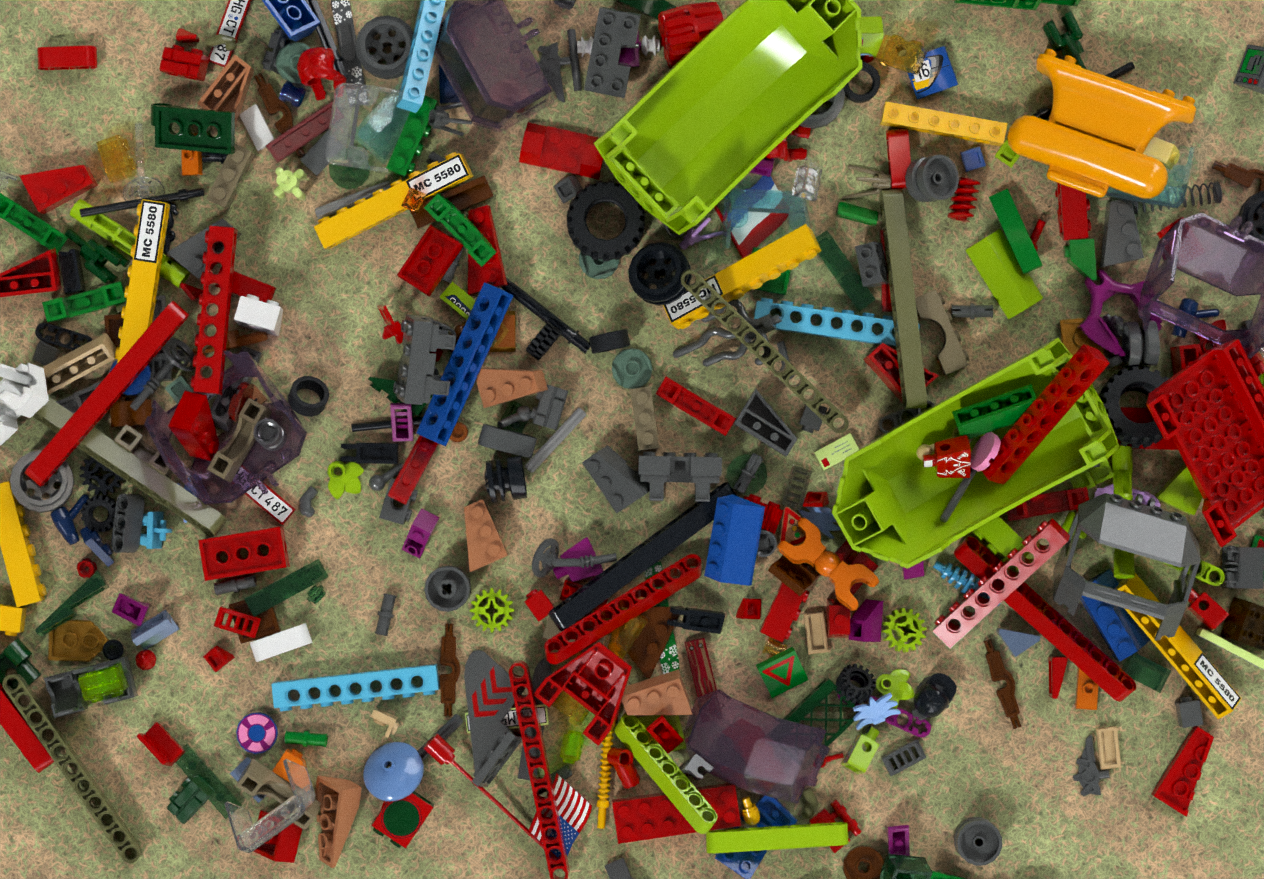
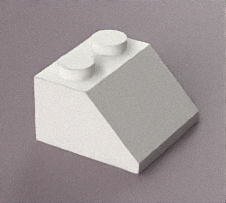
M247 294V297H240L234 320L239 326L279 336L283 309L279 307L278 302L267 300L265 303L259 301V297Z

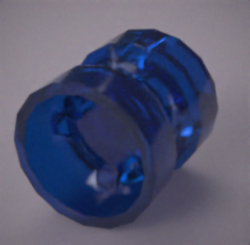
M286 81L281 89L279 100L291 102L292 106L299 108L304 99L306 89L302 87L296 88L293 86V83Z

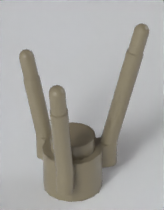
M848 165L849 169L873 175V178L857 177L856 180L872 182V187L876 189L843 196L842 200L879 194L880 190H890L891 175L884 174V171H874Z

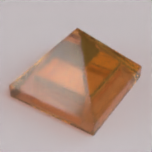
M410 187L401 206L418 213L427 194Z

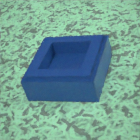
M980 146L960 152L965 172L986 166Z

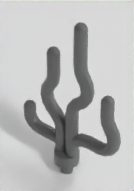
M734 299L728 302L768 342L766 333L776 329L775 324L782 322L779 314L773 317L767 314L761 318L752 319L748 316L740 300ZM726 306L721 309H715L714 311L719 314L723 313V311L726 309ZM710 312L707 317L701 320L706 323L716 317ZM709 328L697 341L675 350L673 357L679 358L701 348L714 335L726 339L736 337L730 331L723 328ZM747 332L744 336L746 342H751V340L755 339L754 332ZM741 342L737 351L717 353L704 359L703 365L708 367L721 360L739 359L746 353L748 348ZM763 346L764 354L762 356L765 357L769 355L770 348ZM758 358L755 359L756 365L763 364Z

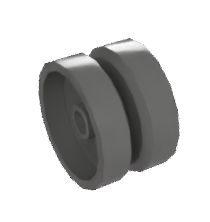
M944 155L917 158L907 168L905 176L906 187L909 194L919 202L945 200L953 196L958 188V170L955 163Z
M1135 321L1124 322L1122 349L1126 354L1123 356L1125 366H1139L1141 361L1145 366H1157L1160 355V339L1156 322L1143 321L1140 327Z
M447 565L437 568L429 575L425 582L424 591L426 599L431 606L439 611L450 612L457 610L467 602L472 586L470 578L465 571L456 566ZM450 584L452 586L451 592L445 590L446 585Z
M979 816L969 817L956 827L953 835L954 846L960 856L968 863L976 866L987 865L999 856L1002 849V837L999 830L990 821ZM980 838L979 844L976 845L975 840Z

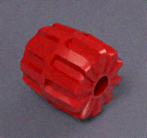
M709 1L686 4L663 11L658 15V31L661 35L660 42L661 46L664 47V58L667 60L669 68H672L724 19L717 2Z

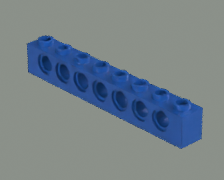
M484 282L440 379L442 381H450L449 395H433L416 432L417 434L443 446L447 445L514 295Z

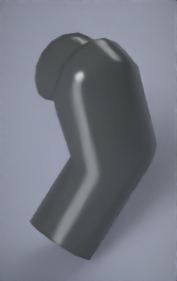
M312 486L299 499L300 512L308 518L312 517L315 513L311 500L318 493Z

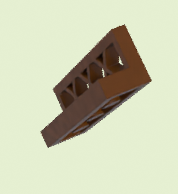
M485 175L441 194L460 211L494 197ZM433 198L409 207L418 229L436 222L424 208Z

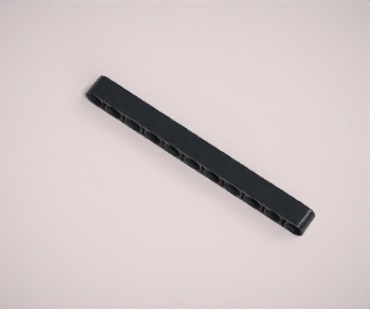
M725 482L711 491L710 502H696L550 610L548 615L559 631H563L573 625L714 520L717 498L732 494L736 495L729 483Z

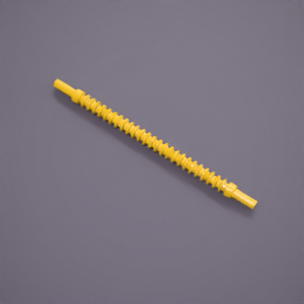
M619 627L612 631L611 643L608 644V649L620 657V654H618V651H621ZM611 730L601 743L603 744V747H601L603 753L600 755L603 758L600 759V762H602V765L599 766L602 768L599 771L601 782L598 783L600 785V788H598L600 794L597 795L599 800H597L596 804L599 807L597 828L605 829L606 809L609 808V800L607 798L610 795L607 793L610 792L608 786L611 784L608 781L611 780L609 777L611 771L609 769L612 766L607 760V754L611 749V745L614 744L611 741L614 739V736H612V733L615 732L614 730Z

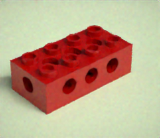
M283 526L198 540L205 581L290 567ZM263 544L269 548V553L266 556L260 551ZM242 548L248 550L249 555L246 559H243L240 555ZM222 551H225L228 554V560L226 562H223L220 559V553Z

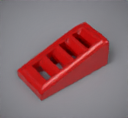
M221 606L214 627L256 638L261 618ZM225 613H228L226 624H223ZM235 615L237 616L234 627H232L230 625L233 616ZM245 618L243 628L239 629L241 619ZM252 620V628L251 631L248 632L247 627L249 621Z
M1066 656L1048 657L1049 696L1053 699H1058L1068 662Z

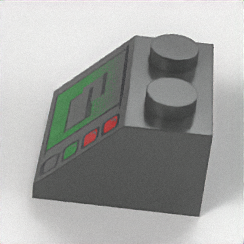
M1247 45L1233 83L1263 95L1264 47Z

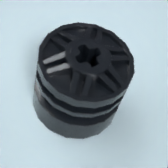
M521 456L507 458V467L505 468L502 467L500 459H496L497 469H493L491 460L486 461L485 482L487 493L492 503L498 502L497 493L501 494L502 502L506 501V492L509 491L513 500L527 498Z

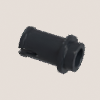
M202 152V156L210 155V157L202 158L203 163L221 162L223 164L228 154Z

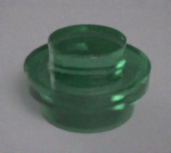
M316 585L307 592L309 595L307 600L309 602L312 601L314 604L319 602L326 594L323 590L324 587L322 585L318 587Z

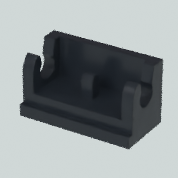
M70 249L68 252H58L64 293L71 294L86 291L79 250Z

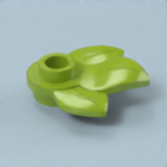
M341 461L332 462L327 470L330 477L328 489L331 495L338 500L344 491L359 494L361 492V483L358 476L364 472V469L355 462L347 464ZM335 468H341L342 473L336 475L334 473Z
M895 669L890 674H882L876 679L877 691L882 696L891 693L892 697L889 700L897 701L898 704L899 700H909L915 695L913 688L907 683L911 674L906 670ZM884 680L889 682V687L883 685Z

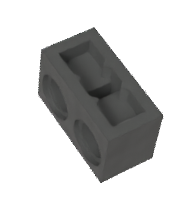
M873 241L855 246L863 287L873 288L889 284L882 243Z

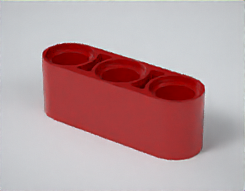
M97 47L37 48L38 69L69 70V67L70 69H89V67L90 69L97 68Z
M908 129L887 130L888 160H890L888 165L892 181L890 188L904 189L907 188L905 181L906 171L911 163Z
M234 271L232 293L247 297V294L259 297V301L265 303L267 300L272 301L276 287Z

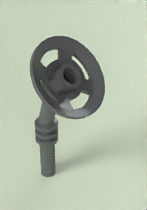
M170 338L163 346V351L168 361L153 378L149 379L150 381H147V385L143 386L142 392L130 405L133 410L136 411L150 394H154V390H157V387L160 386L159 383L174 366L185 371H193L196 368L193 367L194 353L184 342L176 338Z
M548 538L539 545L534 554L532 572L535 576L542 578L547 576L554 567L584 568L586 566L589 568V565L593 567L595 564L617 561L616 553L599 556L589 555V557L585 555L584 558L583 556H580V558H558L559 544L555 539ZM540 561H541L542 567H543V569H542L541 571H540V569H539V562H540Z

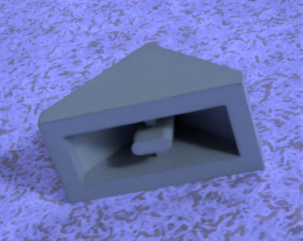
M997 628L996 630L1008 650L1015 657L1040 641V636L1002 628Z

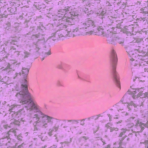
M988 432L977 441L971 452V468L979 472L989 467L991 464L989 460L991 458L994 459L1000 449L1001 441L996 434Z

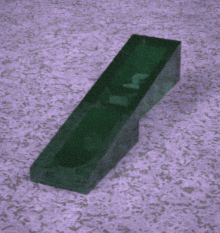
M826 230L816 237L822 250L817 255L856 309L860 312L876 300L868 287H863L860 276L829 232Z
M317 559L244 599L255 617L329 576L321 561Z
M99 571L95 572L35 629L37 635L42 637L78 616L74 610L75 607L109 588L102 573Z

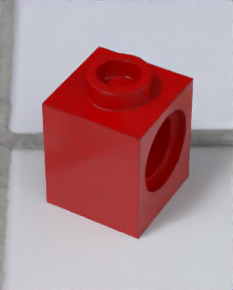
M535 588L526 595L528 599L524 602L538 622L548 616L549 611L554 608V605L542 589L537 591Z

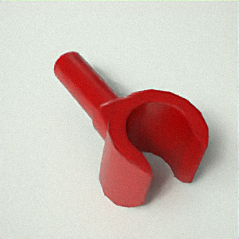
M843 753L831 756L819 754L815 759L823 758L824 763L818 764L817 767L822 768L827 762L844 758Z

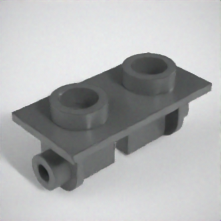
M275 29L274 33H271L268 47L272 48L273 52L266 51L262 62L264 70L279 74L276 67V56L284 45L291 43V39L285 31Z

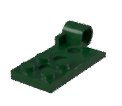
M166 103L151 104V125L155 126V147L222 154L235 153V112L184 108ZM174 122L179 125L180 130L178 134L172 130ZM192 124H195L199 129L197 135L191 132ZM211 126L216 127L218 130L216 137H213L210 133Z
M19 638L9 644L0 654V684L2 686L9 668H14L17 674H20L29 686L41 675L28 660L32 652ZM9 679V686L16 689L18 687V680Z

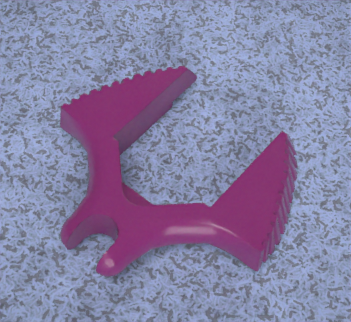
M1098 269L1096 272L1100 278V285H1095L1089 277L1085 278L1084 283L1089 291L1091 304L1088 316L1077 328H1080V331H1083L1088 338L1109 350V352L1125 356L1126 354L1118 344V340L1102 317L1099 316L1102 311L1103 302L1114 294L1129 295L1146 321H1155L1158 331H1160L1162 325H1160L1162 323V315L1160 314L1161 310L1159 309L1160 305H1158L1157 293H1155L1156 290L1153 289L1154 286L1151 285L1148 278L1129 285L1114 281L1104 270Z

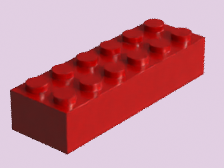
M734 782L696 787L717 813V821L710 830L741 826ZM664 792L612 800L618 844L697 832Z

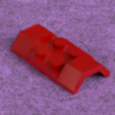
M528 122L521 146L519 163L599 180L603 158L593 144L598 137Z

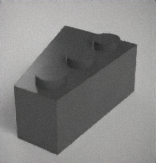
M755 389L736 418L734 425L787 457L797 438L758 390Z
M607 445L582 463L612 508L618 513L650 492V484L648 482H640L641 474H638L637 470L634 471L626 464L627 461Z

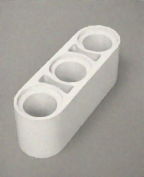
M304 623L250 642V646L255 660L258 662L313 642L307 625Z

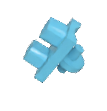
M148 511L147 514H143L142 526H147V534H141L139 544L146 546V549H162V543L166 541V533H172L171 528H166L167 520H163L164 512Z

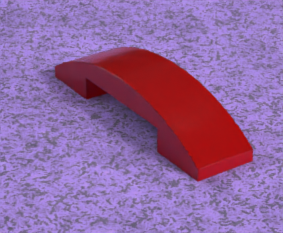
M665 377L655 393L724 436L728 434L736 420L732 415L707 402L668 377Z
M1087 487L1039 494L1007 511L1008 521L1076 510L1079 504L1089 500Z

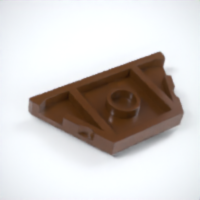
M671 606L651 607L633 618L621 642V646L649 679L674 626L667 624L668 618L678 619L680 614L670 612Z

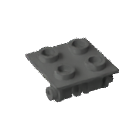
M1222 547V571L1225 578L1221 588L1264 589V548Z

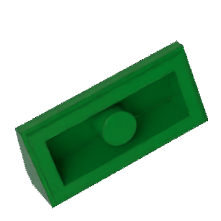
M841 201L838 204L837 217L870 226H875L878 221V211Z

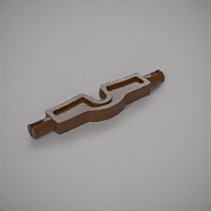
M259 73L254 78L260 87L257 90L268 114L283 113V117L275 122V127L282 135L294 127L292 112L284 102L279 100L272 85L266 83L262 73ZM303 148L295 152L298 158L302 157L301 154H306Z
M1217 161L1214 162L1212 169L1223 172V177L1233 180L1246 188H1249L1253 180L1257 178L1260 180L1258 193L1264 190V171L1258 169L1247 170L1232 163L1225 165Z
M445 623V636L441 638L440 665L452 668L450 674L446 673L439 676L441 703L444 704V716L446 717L452 716V704L456 702V682L461 672L460 662L456 657V637L453 636V623Z
M992 639L983 641L987 650L985 658L988 663L991 680L993 682L1006 681V686L996 691L997 697L1003 707L1005 716L1007 718L1010 717L1013 729H1016L1017 726L1019 728L1021 727L1018 718L1020 710L1014 696V679L1010 672L1005 669L1000 652L995 650Z

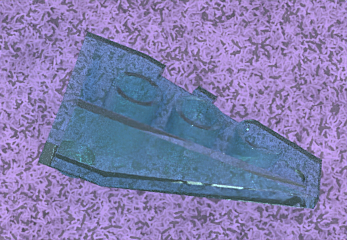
M402 80L351 134L353 139L383 164L391 157L410 111L396 107Z

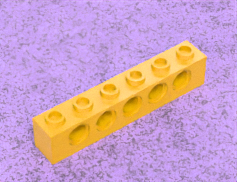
M887 101L883 105L880 125L1000 147L1004 144L1008 124Z

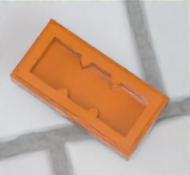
M181 150L182 176L203 175L202 152Z
M1078 668L1075 708L1097 710L1098 685Z

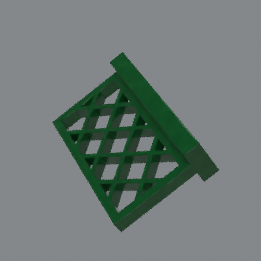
M828 676L768 732L769 736L776 741L802 770L854 722L853 717L859 712L855 711L856 713L850 719L842 718V707H851L852 709L855 707V704L851 703L850 699L846 701L847 704H842V698L845 700L846 696H840V704L828 703V695L833 690L837 692V686ZM816 706H825V718H813V709ZM827 707H839V718H827ZM801 720L810 721V732H798V723ZM825 721L824 732H812V722ZM827 721H839V730L835 733L827 732ZM786 735H795V746H786L781 739ZM798 735H810L809 746H797ZM812 735H824V744L821 747H812ZM790 749H795V755L790 751ZM797 749L809 750V758L804 763L797 758Z

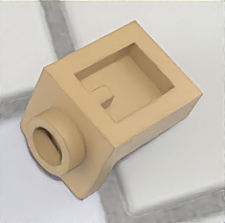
M376 707L371 714L374 722L381 726L389 725L384 737L389 738L391 734L395 735L399 727V723L396 722L398 717Z

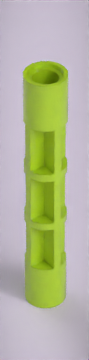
M79 199L72 207L69 215L131 256V247L133 244L135 245L136 236L105 214L81 217L80 209L93 206L83 199ZM163 254L160 276L176 287L181 288L180 284L186 282L191 272Z
M1120 446L1112 454L1114 494L1132 501L1133 449L1130 446ZM1114 548V577L1118 579L1134 578V554Z

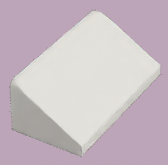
M255 104L240 114L257 151L266 148L265 146L273 141L274 137L258 105Z

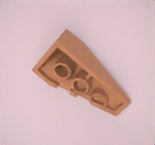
M317 776L315 799L321 803V814L316 817L317 822H320L322 827V833L318 835L320 861L334 868L358 811L362 787L347 779Z

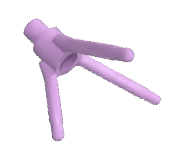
M708 217L696 230L693 227L687 230V234L683 237L684 240L679 245L685 250L695 242L722 235L723 231L700 236L698 233L711 220Z

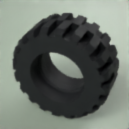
M608 180V182L596 181L592 185L590 183L582 191L579 190L569 204L570 207L567 210L568 233L575 247L585 256L588 255L594 260H618L622 256L630 254L639 244L644 233L645 212L643 207L621 184ZM598 203H614L621 208L625 215V227L621 234L614 239H598L590 233L587 227V215L590 209Z
M1137 365L1131 366L1129 370L1123 368L1109 378L1099 394L1116 438L1121 441L1120 445L1126 447L1128 444H1132V448H1139L1140 445H1143L1145 448L1151 446L1152 443L1156 444L1163 438L1154 419L1148 423L1133 422L1122 413L1119 405L1120 397L1125 392L1139 391L1149 396L1150 392L1169 379L1167 376L1162 378L1159 375L1161 372L1156 369L1152 372L1149 371L1150 367L1143 366L1142 369H1138Z

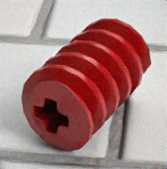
M959 177V188L954 193L957 196L951 197V201L955 204L949 206V209L953 212L948 213L947 216L953 220L970 222L967 218L974 217V214L970 213L969 210L976 209L971 202L977 201V198L972 196V194L979 193V190L975 189L974 186L981 185V182Z

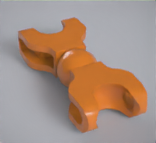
M800 518L798 527L806 536L804 543L793 546L786 541H781L777 545L778 551L793 564L808 563L812 567L815 566L816 571L820 575L829 577V580L834 584L837 600L851 611H855L858 608V601L850 592L852 585L862 582L870 587H875L879 583L878 577L862 564L848 565L843 561L841 562L837 554L827 551L826 547L821 543L819 528L806 518Z

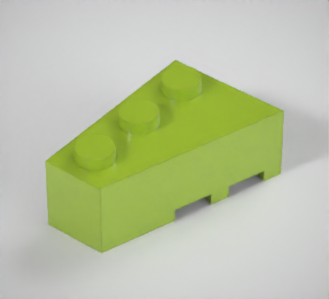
M1186 464L1154 495L1160 502L1188 515H1195L1203 498Z
M999 516L972 531L979 540L984 539L988 543L987 547L995 555L998 554L1002 558V562L1008 559L1007 554L1013 548L1018 550L1023 545L1021 543L1023 539ZM1025 552V553H1024V556H1025L1026 558H1028V559L1034 558V556H1033L1032 553H1030V552ZM1009 566V569L1012 568L1015 572L1019 571L1016 566Z

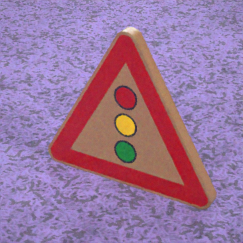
M785 506L783 511L779 543L786 541L795 546L804 542L806 536L798 527V521L802 517L788 506Z

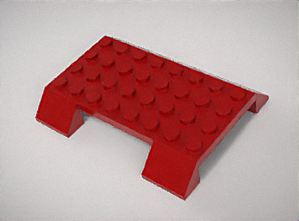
M1234 339L1205 352L1150 392L1146 403L1164 440H1169L1172 437L1204 499L1202 513L1220 547L1225 546L1237 536L1234 529L1264 507V388L1239 339Z

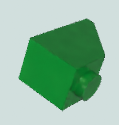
M1094 239L1067 241L1066 245L1063 246L1064 258L1067 257V262L1083 277H1089L1092 281L1097 280Z

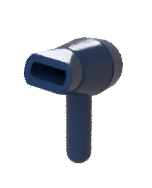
M1183 298L1177 310L1175 325L1171 335L1185 338L1194 319L1217 317L1220 312L1218 309L1197 311L1198 302L1191 298Z
M83 494L70 511L65 506H61L50 513L55 527L70 546L79 542L73 520L83 508L82 505L89 499L87 494Z

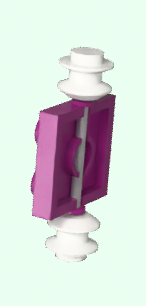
M638 29L635 47L622 45L619 63H627L631 67H639V50L642 48L645 56H647L648 52H653L654 56H656V52H660L659 39H655V35L652 39H648L645 35L641 44L639 42ZM590 36L589 41H584L583 37H581V41H577V53H582V57L585 53L591 55L592 36Z

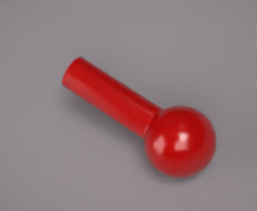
M1038 219L1030 237L1036 251H1038L1036 243L1046 224L1041 219Z

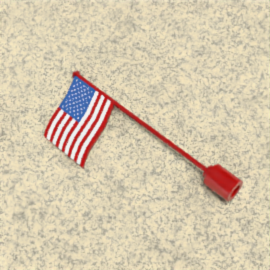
M438 733L425 744L423 749L440 765L444 763L446 765L449 763L453 764L472 782L474 778L453 760L455 749ZM556 772L553 790L566 854L568 856L573 842L589 818L592 805ZM476 786L544 849L537 811L530 828L527 829L486 789ZM549 808L542 810L543 815L546 817L553 815L552 810ZM553 828L546 830L547 835L550 837L557 835L556 830ZM559 849L550 850L551 855L554 857L561 855Z

